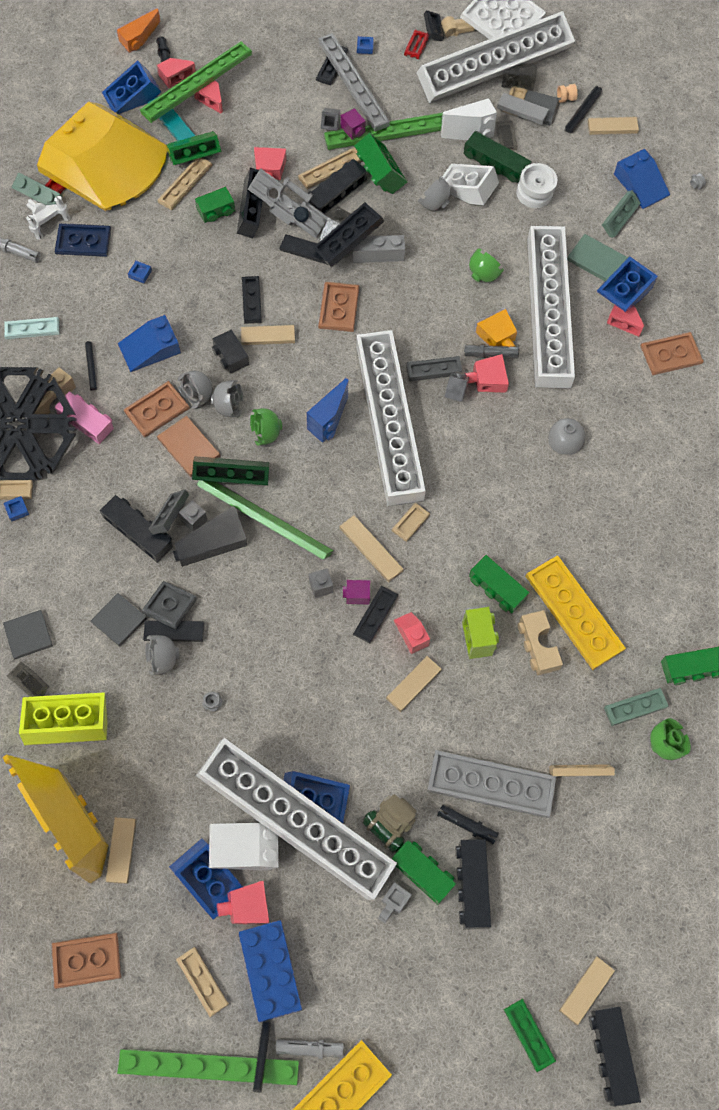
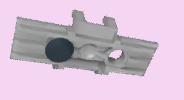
M260 168L248 188L249 191L271 207L269 211L288 225L291 223L297 224L315 238L329 218L309 203L313 195L306 193L290 181L289 177L282 184ZM288 187L305 201L303 203L295 202L287 196V192L284 189ZM272 188L277 189V198H272L270 196V190Z

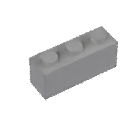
M404 235L367 236L365 240L352 250L353 263L404 261Z

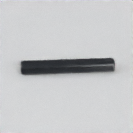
M594 86L565 126V132L573 133L600 96L601 87Z

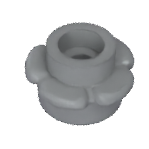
M701 173L691 176L690 184L694 189L698 188L700 190L706 183L704 176Z
M209 692L204 695L202 705L206 710L216 711L222 705V698L216 692Z

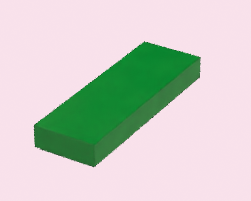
M521 999L503 1009L536 1073L555 1063L556 1060L524 1000Z

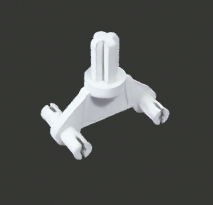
M61 196L55 197V205H44L35 200H28L27 207L32 211L33 215L27 216L26 219L29 222V229L34 233L36 239L40 240L43 238L40 226L58 213L62 215L63 220H70L68 207L63 203Z

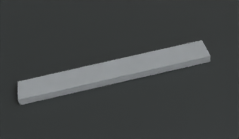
M334 34L318 38V43L373 130L378 131L389 127L390 122Z

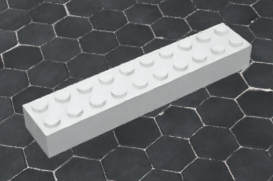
M562 11L421 65L417 75L428 102L431 103L567 50L575 40Z
M530 226L527 240L535 387L571 388L575 378L565 227Z
M389 330L357 335V353L387 506L424 501L426 490L393 332Z
M225 738L219 742L196 774V777L367 900H374L397 864Z

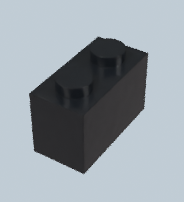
M232 329L212 338L214 345L212 350L215 356H220V363L224 370L228 369L231 374L249 365L248 355Z

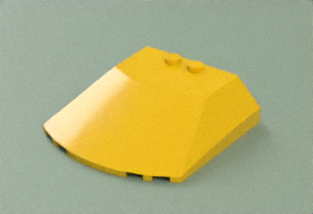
M88 101L45 141L37 167L41 174L107 211L111 210L112 206L118 204L121 206L125 205L126 201L131 198L136 199L153 185L161 174L163 165L166 163L167 148L166 144L102 104Z
M11 755L3 756L4 762L12 767L9 769L13 777L18 775L21 782L17 786L45 833L51 830L58 841L54 844V847L57 851L63 849L68 856V859L65 860L68 868L90 884L100 878L109 846L95 825L98 822L92 811L88 813L85 809V806L88 804L81 794L77 796L68 779L58 769Z

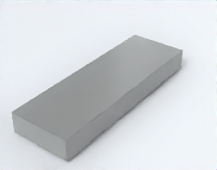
M503 93L497 104V108L541 125L549 111L545 107Z

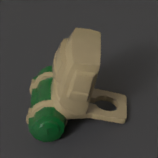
M395 794L387 796L381 802L378 812L375 810L368 812L362 822L367 827L366 829L371 831L385 845L384 847L386 849L389 848L392 853L400 850L403 846L405 839L402 835L412 828L416 821L415 816L417 812L404 798L400 799Z

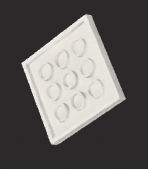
M473 0L462 12L460 18L485 37L491 39L541 20L546 12L531 0Z

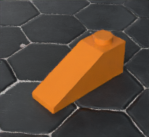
M156 8L117 29L118 39L129 53L143 46L161 22L159 10Z

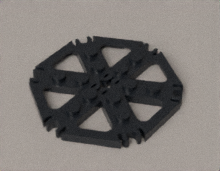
M0 367V480H38L36 475L42 479L43 475L41 472L46 469L48 474H52V470H56L76 436V433H69V431H77V428L70 427V422L77 421V418L69 417L70 415H76L56 378L53 377L52 379V375L48 374L43 379L42 374L44 370L38 367ZM7 376H28L30 380L16 403L6 387L4 379ZM48 391H53L63 407V412L61 414H34ZM15 419H17V421L26 424H21L15 429V426L7 423L15 422ZM34 434L62 435L63 442L54 457L48 458L45 455ZM16 445L29 466V470L25 473L6 472L4 469V465Z

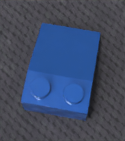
M137 60L103 90L102 94L112 111L121 114L147 104L162 91L149 70Z
M645 148L617 162L614 172L615 177L627 191L633 190L641 203L642 209L670 196L655 160Z
M629 256L597 292L626 312L652 290L658 276Z
M166 315L149 320L118 342L130 372L181 354L179 343Z
M347 378L306 412L307 430L322 443L326 440H331L336 433L348 399L349 380Z
M296 771L284 774L283 781L343 824L350 785Z
M203 838L169 866L213 920L218 916L217 903L228 902V893L243 887L229 869L209 868V845Z

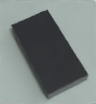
M426 10L424 12V19L428 38L443 41L444 33L440 14Z

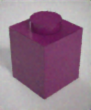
M353 108L341 115V128L353 140L365 133L366 121Z
M347 580V586H343V598H346V604L369 605L370 580Z

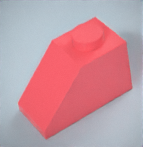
M169 58L157 65L158 76L168 88L175 86L196 72L195 63L189 60Z
M215 80L194 94L196 100L220 114L223 112L219 84Z
M614 305L607 324L638 337L644 327L635 306L624 312Z
M412 612L394 620L411 654L429 646L430 638L421 621Z

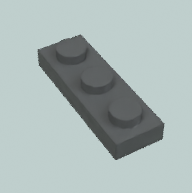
M460 356L406 362L409 381L450 377L451 373L463 372Z
M186 489L169 495L149 527L152 535L166 533L170 530L171 524L178 517L179 511L189 497Z

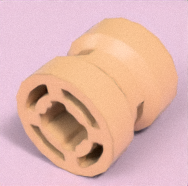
M569 84L567 87L564 85L558 86L557 97H561L559 103L566 100H577L576 84Z

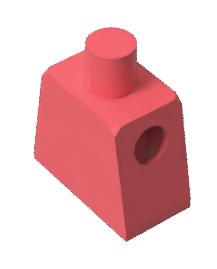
M254 147L256 169L260 170L261 168L275 179L281 180L287 159L286 149Z
M502 354L476 361L473 372L465 373L466 377H469L468 384L476 383L478 392H507L509 382Z
M264 881L229 892L228 902L217 903L218 916L230 915L232 924L263 925L269 923Z

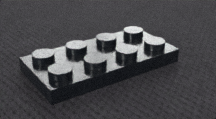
M364 202L318 242L313 249L332 268L385 221L382 216Z

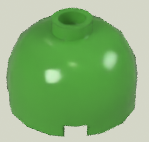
M477 248L469 262V269L473 273L471 277L477 282H480V280L483 282L495 281L503 273L504 269H499L500 263L487 252L482 254L480 253L482 249Z
M253 409L252 412L255 413L250 416L251 431H255L256 435H262V438L257 436L258 441H255V444L259 446L273 443L278 438L280 430H282L281 419H278V416L270 409Z
M672 718L662 720L656 724L650 734L652 750L665 760L672 761L684 757L690 752L691 744L688 735L684 736L681 731L683 729L682 725Z

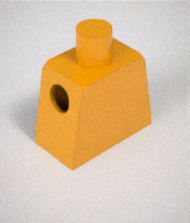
M506 309L477 323V335L489 346L516 347L513 341L516 339L517 330Z

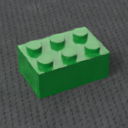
M370 132L355 145L358 151L356 155L361 161H364L365 170L373 176L371 180L376 186L379 185L384 192L388 191L390 194H394L408 182L386 145Z

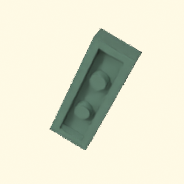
M19 172L11 187L44 205H55V197L63 196Z
M633 190L627 191L602 223L603 228L611 238L618 234L641 204Z
M661 688L607 705L604 709L611 726H615L666 709L668 703Z

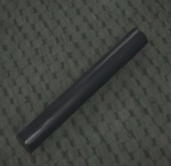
M87 341L85 342L89 385L92 391L97 390L92 342Z
M267 1021L262 1022L253 1085V1092L261 1093L271 1027V1023Z

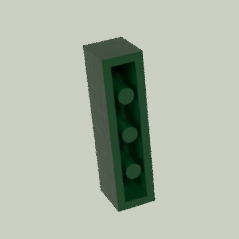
M477 131L470 136L464 145L463 154L468 159L479 162L481 166H494L496 174L507 177L511 182L519 183L522 170L532 163L531 160Z
M194 456L192 480L268 485L269 462Z

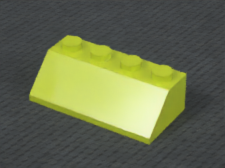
M105 692L23 697L19 735L23 744L36 745L107 740L108 721Z

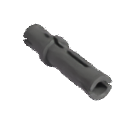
M465 344L464 348L465 356L485 358L502 354L505 358H519V347Z

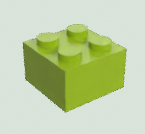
M489 607L465 610L462 625L469 659L492 656L494 650L497 649V643H499L498 632H494L493 625H495L494 613H490Z

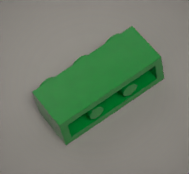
M214 131L166 144L169 159L173 165L221 152L218 136Z
M487 555L470 571L469 577L471 582L475 586H481L485 590L484 593L490 599L494 598L499 602L500 608L505 612L509 611L513 614L528 598L530 592Z
M719 646L665 656L661 660L667 684L681 685L686 683L685 680L693 679V682L704 680L707 676H712L713 679L719 678Z
M407 840L392 857V860L397 863L396 867L439 905L456 885L453 881L455 878L448 871L445 870L443 872L438 868L439 863L433 857H426L421 852L423 849L415 841L411 843Z

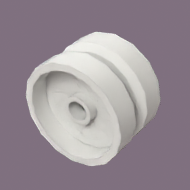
M532 163L522 170L516 190L517 198L520 202L530 208H542L548 205L552 200L558 181L554 170L541 163Z

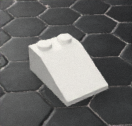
M489 98L443 112L441 137L468 140L475 131L488 138L494 137L497 112Z
M451 164L442 176L450 186L451 195L469 204L484 205L499 184L494 166Z
M262 823L210 824L209 868L260 871L278 868V835Z

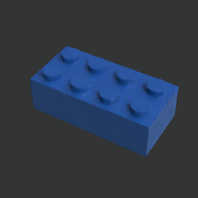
M281 920L239 931L258 1022L261 1023L303 1011Z

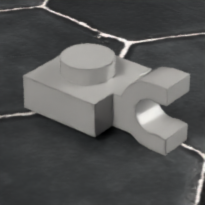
M394 882L382 899L386 906L378 919L385 923L393 911L399 914L410 899L411 894Z

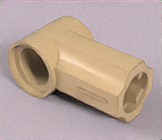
M452 16L444 18L441 22L446 38L475 30L463 19L455 20Z

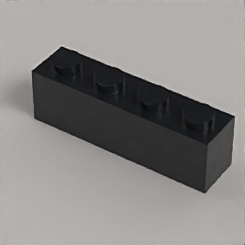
M352 159L345 163L337 172H333L327 180L322 181L313 191L308 192V194L311 193L313 195L309 203L323 214H326L367 181V171L355 159Z
M250 167L244 179L236 234L253 239L259 228L263 200L248 190L259 171Z
M115 495L100 509L102 517L158 563L173 548L171 536L168 533L152 535L149 527L153 521L150 520L148 522L140 510H134L125 498L120 499Z
M486 839L460 840L459 846L455 847L456 859H460V867H457L456 870L457 881L461 880V889H458V902H462V911H459V924H463V930L490 929L491 913Z
M621 1007L591 1011L589 1025L591 1030H595L596 1040L593 1043L596 1054H600L601 1063L598 1064L601 1078H605L606 1087L603 1088L606 1102H610V1106L613 1107L640 1103L641 1099Z

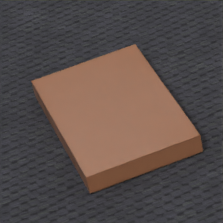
M325 282L319 329L354 332L359 285Z
M691 332L641 343L640 345L652 375L687 368L704 362Z
M167 381L123 411L145 438L190 409V407L172 384Z
M187 416L157 436L161 444L190 477H192L194 456L220 457V453Z
M118 933L52 943L54 989L121 978Z

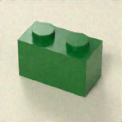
M226 187L195 198L196 209L204 223L214 222L217 218L229 216L235 212L234 200Z

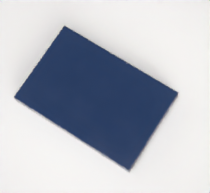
M59 223L55 254L107 257L111 226Z

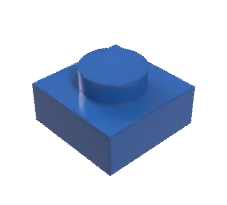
M358 36L357 53L373 54L374 37Z
M135 261L128 272V277L144 284L152 272V268L149 265Z
M22 496L3 503L11 522L29 515Z

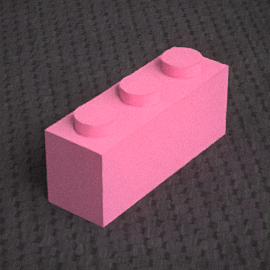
M69 391L65 396L76 415H70L69 417L77 418V421H71L70 424L100 444L114 429L112 419L106 414L102 415L99 413L94 405L85 403L84 399L78 394L74 395ZM60 401L55 406L57 414L63 412Z

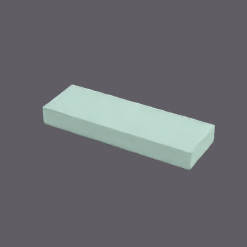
M58 317L4 322L5 339L60 334Z

